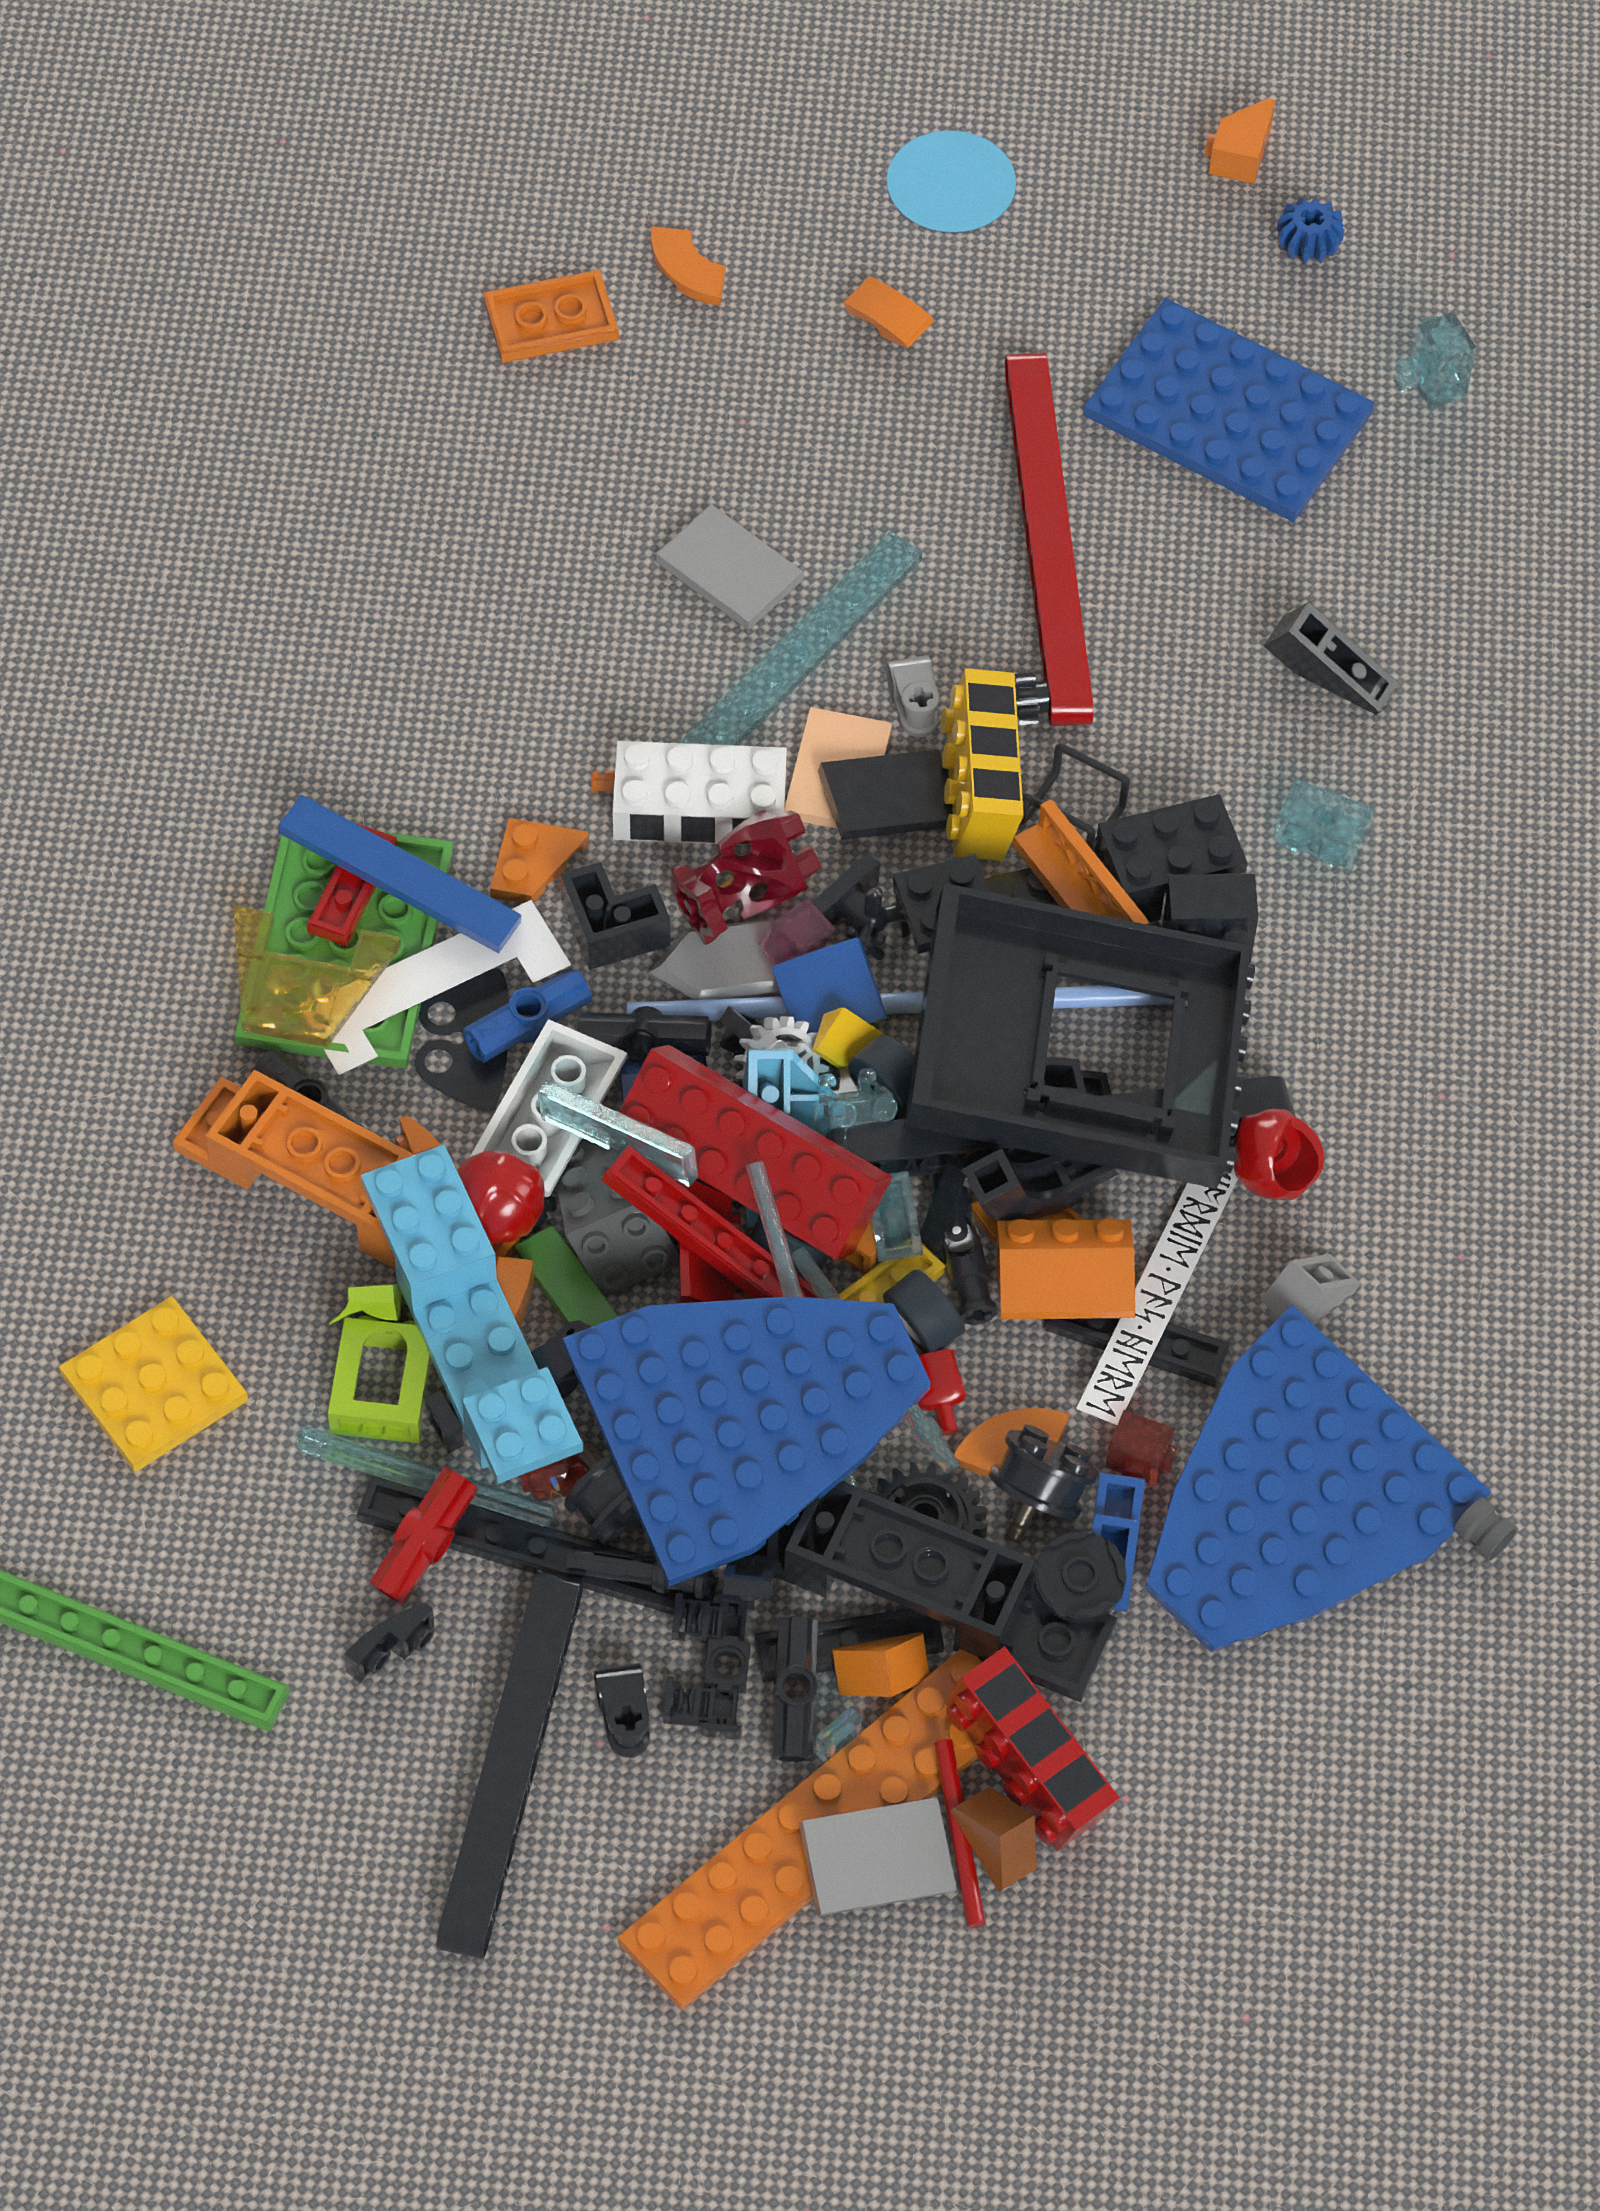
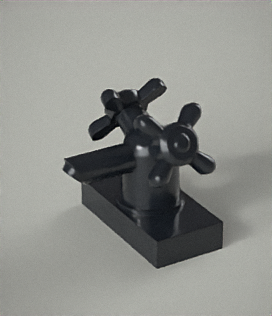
M866 853L808 905L807 927L820 937L840 918L844 917L860 929V932H858L855 928L848 927L846 936L849 939L860 938L865 954L872 955L876 960H882L885 952L877 946L885 943L886 936L878 933L883 931L888 923L899 921L903 938L911 933L894 887L895 902L890 906H882L883 891L881 888L876 887L879 882L880 862L869 853Z

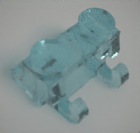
M872 1068L859 1071L858 1091L830 1094V1087L836 1086L834 1076L832 1074L820 1075L818 1080L819 1104H813L815 1131L826 1136L827 1133L837 1127L847 1128L857 1124L890 1121L894 1119L897 1113V1103L893 1098V1093L885 1086L875 1087V1091L871 1090L870 1081L876 1080V1073Z

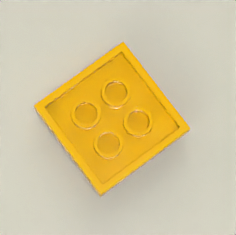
M173 1296L59 1366L60 1375L134 1473L248 1401L245 1389Z

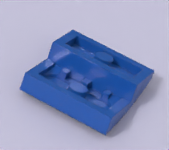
M858 937L772 966L788 1016L794 1018V1024L797 1021L809 1023L807 1033H818L823 1015L838 1008L848 1009L871 1026L888 1019L861 939Z

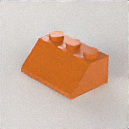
M1017 1219L997 1221L995 1262L1000 1319L1135 1318V1266L1131 1219Z

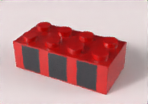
M1005 1646L962 1676L945 1699L944 1703L948 1707L946 1708V1713L952 1724L961 1732L966 1730L976 1744L974 1749L980 1761L988 1769L994 1768L1005 1782L1003 1789L1012 1802L1023 1806L1025 1810L1035 1815L1036 1835L1046 1845L1051 1843L1057 1852L1098 1823L1120 1799Z

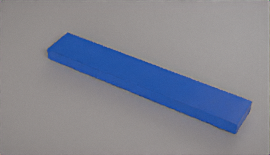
M302 794L278 825L279 834L498 954L521 923L522 915Z

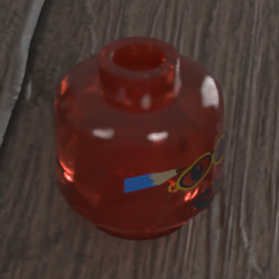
M575 1454L520 1475L524 1493L531 1492L532 1497L536 1501H547L567 1497L578 1482L577 1479L582 1478L586 1473L584 1465Z

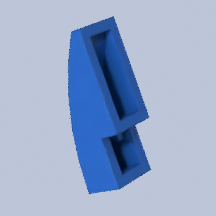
M1100 1473L1092 1532L1105 1540L1107 1538L1116 1545L1125 1560L1127 1580L1122 1599L1113 1610L1127 1612L1145 1479Z

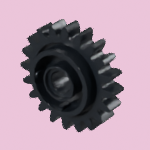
M911 1462L908 1476H904L895 1467L892 1469V1483L879 1478L877 1480L878 1493L870 1492L978 1537L986 1538L988 1525L983 1523V1521L986 1520L987 1508L977 1506L980 1503L981 1493L979 1490L966 1493L969 1478L966 1476L957 1482H953V1468L950 1466L940 1476L936 1474L934 1462L928 1464L925 1473H920L915 1462Z

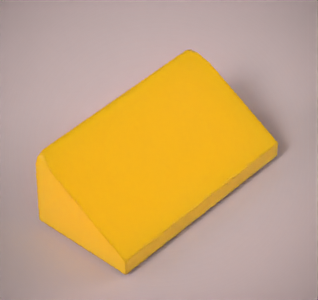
M838 1008L823 1015L812 1051L841 1070V1067L848 1069L849 1060L876 1037L885 1034L848 1009Z

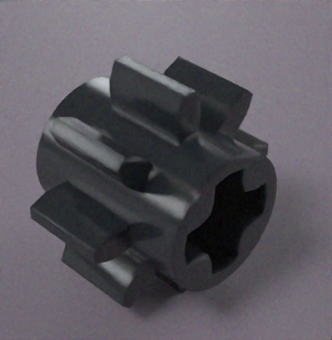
M1033 672L1015 674L1017 721L1019 726L1039 724L1038 714L1049 712L1046 681L1036 682V676L1033 675Z

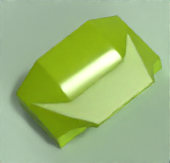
M398 1283L348 1287L349 1302L341 1314L332 1320L330 1324L337 1323L359 1311H364L371 1316L384 1320L402 1319L403 1297Z

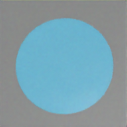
M936 131L911 140L895 154L887 171V188L890 198L897 209L914 223L940 232H966L990 224L1007 210L1015 195L1016 175L1005 153L987 139L963 131Z

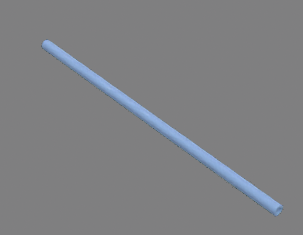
M1105 985L1056 987L1053 1009L1173 1005L1174 999ZM923 992L879 993L887 1015L920 1014ZM782 997L627 1002V1014H631L638 1007L650 1006L661 1011L663 1015L709 1016V1020L719 1021L728 1006L757 1019L767 1017L780 1019L781 1016H788Z

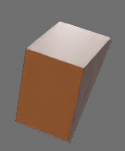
M990 1787L950 1810L998 1892L1037 1869L1035 1815Z

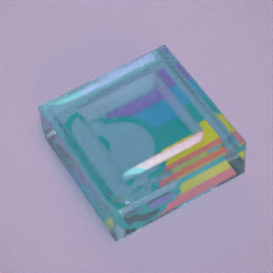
M851 1706L816 1735L815 1754L824 1763L861 1733L862 1717Z

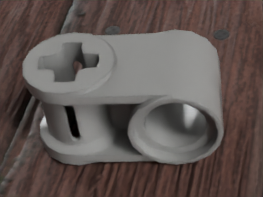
M925 655L886 662L888 689L892 699H894L901 727L910 736L926 737L931 735L938 726L936 709L939 705V693L930 657Z

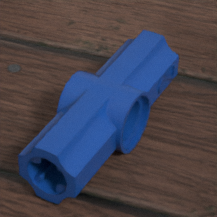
M570 968L536 988L524 987L518 989L512 994L508 1004L463 1028V1037L466 1040L469 1051L476 1060H481L484 1063L520 1042L531 1043L536 1041L548 1019L557 1022L592 1001V993L582 974L578 970L575 971ZM530 1013V1014H533V1015H535V1016H533V1017H524V1016H522V1015H520V1014Z

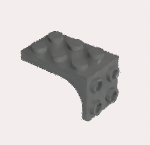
M613 1124L605 1126L599 1132L580 1141L556 1184L565 1235L594 1284L605 1296L612 1295L673 1268L680 1263L679 1250L670 1234L601 1181L606 1171L628 1145L642 1155L640 1143L612 1127Z

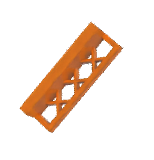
M1050 799L1041 804L1038 824L1014 836L1012 846L1059 906L1149 925L1147 918L1053 800Z

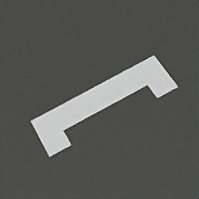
M532 900L512 909L522 915L521 923L499 954L460 933L321 998L322 1002L316 1008V1016L323 1022H334V1026H322L314 1021L311 1009L315 1002L304 1006L302 1014L319 1041L345 1044L349 1051L342 1052L324 1049L338 1075L378 1057L365 1036L363 1029L517 957L533 983L570 966L571 963Z

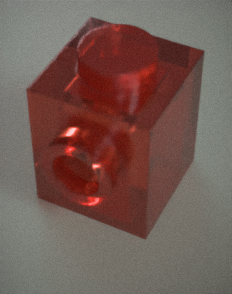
M1123 1410L1108 1446L1105 1468L1119 1472L1122 1476L1145 1479L1146 1483L1156 1486L1162 1471L1170 1473L1177 1457L1179 1447L1172 1445L1175 1428Z

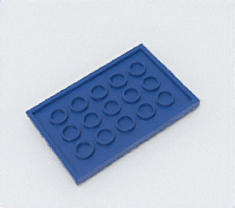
M1165 298L1086 402L1083 416L1295 522L1372 415L1375 402Z

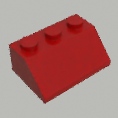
M678 1177L680 1185L741 1231L740 1214H732L731 1197L688 1177ZM679 1241L680 1304L743 1300V1293H734V1283Z

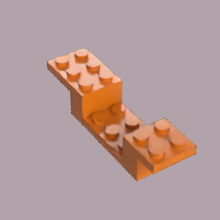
M253 1070L242 1087L221 1076L173 1140L174 1151L246 1190L250 1188L260 1173L356 1224L359 1250L396 1270L395 1257L361 1184L360 1175L411 1157L414 1154L256 1070ZM520 1238L512 1242L491 1244L496 1256V1267L498 1256L510 1258L515 1251V1246L520 1243Z

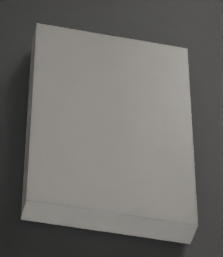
M712 504L656 553V562L747 630H750L803 581L804 572Z
M938 1797L804 1820L799 1823L817 1917L957 1891Z

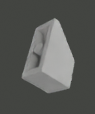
M1331 1254L1296 1259L1289 1262L1260 1300L1270 1309L1269 1315L1274 1321L1293 1305L1314 1324L1356 1291L1361 1283Z

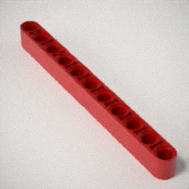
M1046 352L1006 354L1005 382L1043 680L1047 683L1049 694V725L1051 727L1093 724V696L1048 357Z

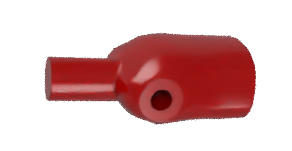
M945 1349L919 1355L931 1385L930 1390L917 1403L918 1409L922 1411H935L941 1436L955 1434L958 1432L953 1406L965 1401L967 1397L958 1369L955 1351L953 1349Z

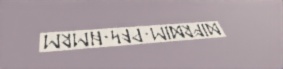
M1232 1169L1230 1174H1223L1217 1189L1187 1183L1135 1288V1318L1120 1319L1076 1408L1077 1410L1115 1425L1119 1424L1238 1180L1234 1169Z

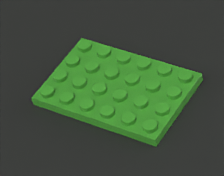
M384 832L397 837V847L449 875L454 853L453 841ZM281 835L235 1031V1045L273 1051L279 1049L282 1052L328 1058L324 1049L349 1052L346 1044L319 1041L302 1014L303 1007L315 1002L311 1009L314 1021L322 1026H334V1022H323L316 1016V1008L323 1002L321 998L434 946L439 921L376 887L347 947L307 933V923L336 864ZM421 1003L363 1029L365 1036L378 1056L366 1062V1064L407 1069Z

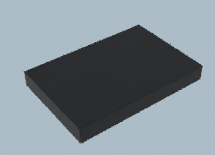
M939 749L821 762L818 773L841 840L946 828L948 816L953 814L952 804H946L944 800L945 784L949 775L946 768H943Z

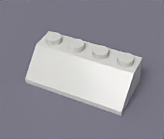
M548 1019L471 1156L488 1150L516 1155L539 1169L544 1178L545 1197L550 1196L623 1066L627 1053Z

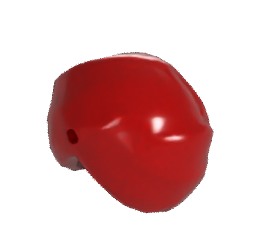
M1276 1108L1267 1109L1257 1114L1248 1115L1240 1121L1233 1147L1236 1148L1233 1169L1237 1179L1252 1194L1270 1200H1294L1299 1198L1319 1178L1325 1160L1321 1140L1305 1122L1295 1117L1290 1111Z
M488 1150L466 1159L457 1172L490 1244L512 1242L520 1237L529 1235L544 1209L545 1186L544 1178L539 1169L514 1154Z

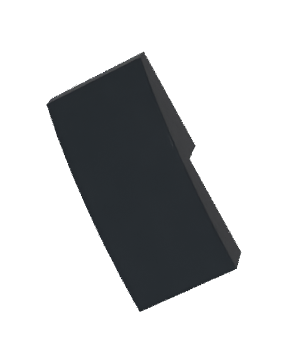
M426 1603L411 1607L372 1628L344 1653L346 1672L361 1683L370 1672L376 1674L384 1667L390 1657V1650L403 1660H406L414 1650L421 1651L430 1642L435 1632L433 1608Z

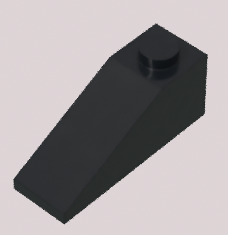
M1309 602L1283 616L1264 644V647L1293 673L1375 715L1381 712L1399 684L1397 680Z

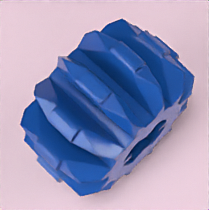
M1317 196L1311 202H1307L1302 197H1299L1296 205H1286L1283 215H1280V219H1278L1276 231H1278L1280 248L1288 249L1289 259L1296 256L1302 257L1304 264L1310 258H1314L1321 264L1326 255L1334 257L1338 246L1344 238L1345 229H1343L1344 225L1342 224V213L1340 211H1333L1332 201L1320 204Z

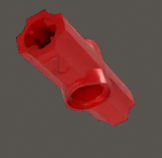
M444 1467L418 1508L413 1507L403 1518L394 1535L395 1543L369 1582L370 1585L404 1606L430 1564L435 1565L447 1551L455 1534L453 1529L478 1492L477 1486L457 1472Z

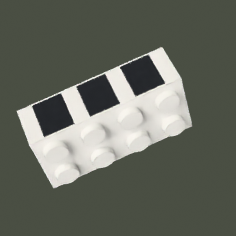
M617 741L613 798V840L717 844L730 831L757 812L764 810L774 816L784 813L787 748ZM745 841V842L739 843V844H737V845H750V844H749V842Z

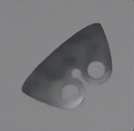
M498 968L490 969L421 1002L419 1021L423 1028L436 1035H451L453 1032H461L463 1034V1028L508 1004V988L504 973ZM440 1002L449 1003L455 1009V1019L448 1025H435L428 1017V1012L432 1005ZM465 1039L464 1042L458 1045L452 1044L448 1040L431 1041L422 1046L418 1051L415 1059V1068L421 1079L443 1094L473 1108L492 1111L501 1094L508 1049L483 1063L481 1060H476L469 1051ZM439 1049L448 1052L453 1061L448 1071L433 1073L427 1069L425 1058L430 1052Z

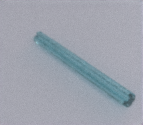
M309 1426L303 1427L297 1438L296 1446L302 1453L427 1492L442 1471V1469ZM465 1477L479 1489L474 1499L470 1502L471 1505L502 1513L542 1527L550 1528L553 1524L556 1512L553 1505Z

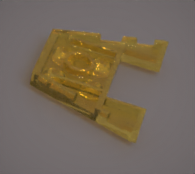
M235 905L233 912L243 1031L328 1047L399 951V936L361 929L351 966L335 965L265 951L274 923L273 912Z

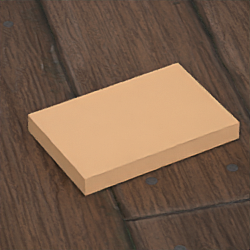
M810 707L784 813L792 810L800 815L802 822L838 829L818 773L821 762L886 755L892 732V723Z

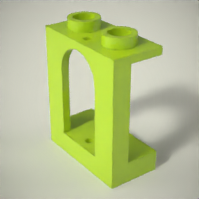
M360 1316L357 1319L344 1318L328 1409L330 1434L420 1444L423 1429L421 1414L431 1356L415 1321H404L402 1323L383 1322L372 1316ZM364 1346L407 1351L398 1405L354 1400Z

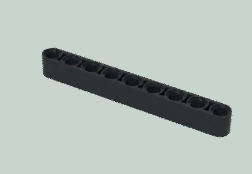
M538 1568L536 1571L441 1917L436 1942L438 1950L484 1959L486 1956L578 1614L584 1586L583 1577Z

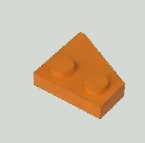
M509 818L490 886V897L520 903L532 900L534 903L545 892L547 884L556 880L566 870V863L579 849L584 851L588 847L589 832Z

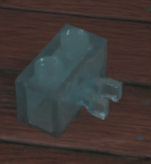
M1454 311L1440 317H1430L1418 324L1412 357L1404 358L1396 363L1400 374L1394 375L1393 381L1400 392L1416 386L1431 410L1467 396L1476 345Z

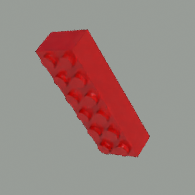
M670 1045L650 1050L612 1125L615 1129L835 1260L854 1253L893 1176Z

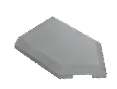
M769 918L726 924L728 929L707 945L703 944L694 929L684 930L648 972L649 976L661 984L667 983L684 994V998L687 1000L759 998L780 995L781 993L772 970V966L778 965L779 961L777 952L771 946L775 945L771 922Z

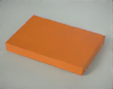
M600 269L483 292L484 305L502 363L619 340L618 326Z

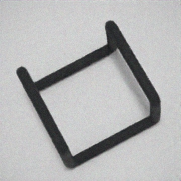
M1059 743L1055 746L1052 771L1036 795L1022 794L1024 816L1020 824H1025L1036 808L1040 809L1041 804L1044 803L1042 799L1058 778L1061 771L1062 754L1064 753L1121 782L1119 803L1107 820L1111 821L1119 819L1126 808L1130 780L1125 774L1065 744ZM1061 810L1073 826L1087 832L1086 843L1094 852L1096 846L1094 827Z

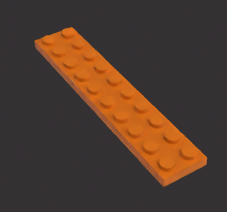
M961 1649L618 1936V1945L680 2011L814 1899L799 1828L801 1821L932 1798L942 1790L934 1746L936 1741L944 1739L953 1740L959 1774L978 1759L974 1749L976 1746L975 1742L966 1730L961 1732L952 1724L946 1713V1708L948 1707L944 1703L959 1679L982 1663L976 1655Z

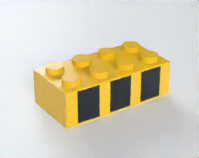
M965 668L959 684H953L950 706L949 708H943L940 721L941 733H947V743H945L943 749L942 765L943 768L949 769V778L946 781L944 800L946 804H952L953 814H950L947 819L946 836L948 840H953L954 857L976 854L977 859L1003 861L1024 816L1015 674L1011 672Z

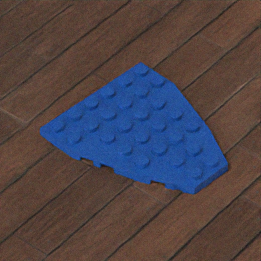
M776 1297L649 1305L563 1338V1347L668 1586L680 1583L758 1551L766 1544V1539L785 1524L788 1526L799 1517V1512L817 1497H823L864 1463L875 1451V1446L890 1429L893 1430L903 1420L908 1409L921 1400L930 1390L931 1385L900 1315L892 1303L806 1297Z
M1291 1305L1229 1369L1216 1401L1211 1407L1203 1429L1171 1494L1167 1507L1168 1512L1157 1541L1155 1556L1149 1569L1144 1589L1210 1652L1229 1647L1232 1643L1244 1639L1250 1640L1262 1636L1268 1631L1304 1622L1354 1597L1357 1593L1377 1583L1380 1584L1394 1574L1429 1559L1455 1531L1454 1526L1463 1513L1482 1497L1486 1499L1491 1491L1300 1311Z

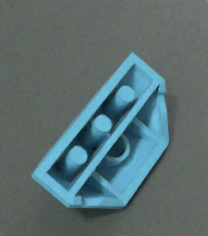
M792 1049L747 1050L743 1089L823 1136H826L827 1133L834 1129V1091ZM745 1206L747 1227H754L760 1214Z

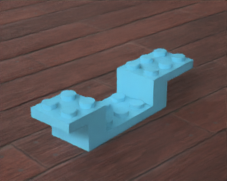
M445 1144L360 1175L361 1184L395 1257L398 1286L481 1469L490 1467L497 1484L583 1452V1442L548 1367L538 1369L497 1281L495 1252Z

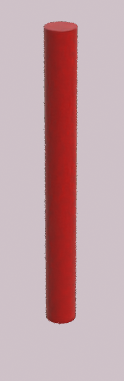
M939 1740L934 1743L967 1928L981 1927L986 1925L973 1850L950 1811L964 1802L953 1740Z

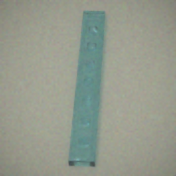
M890 531L680 743L739 746L922 561L923 552Z

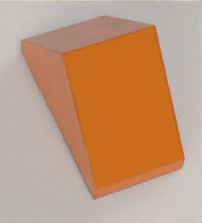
M922 1632L831 1649L838 1694L841 1696L892 1697L918 1685L929 1676Z

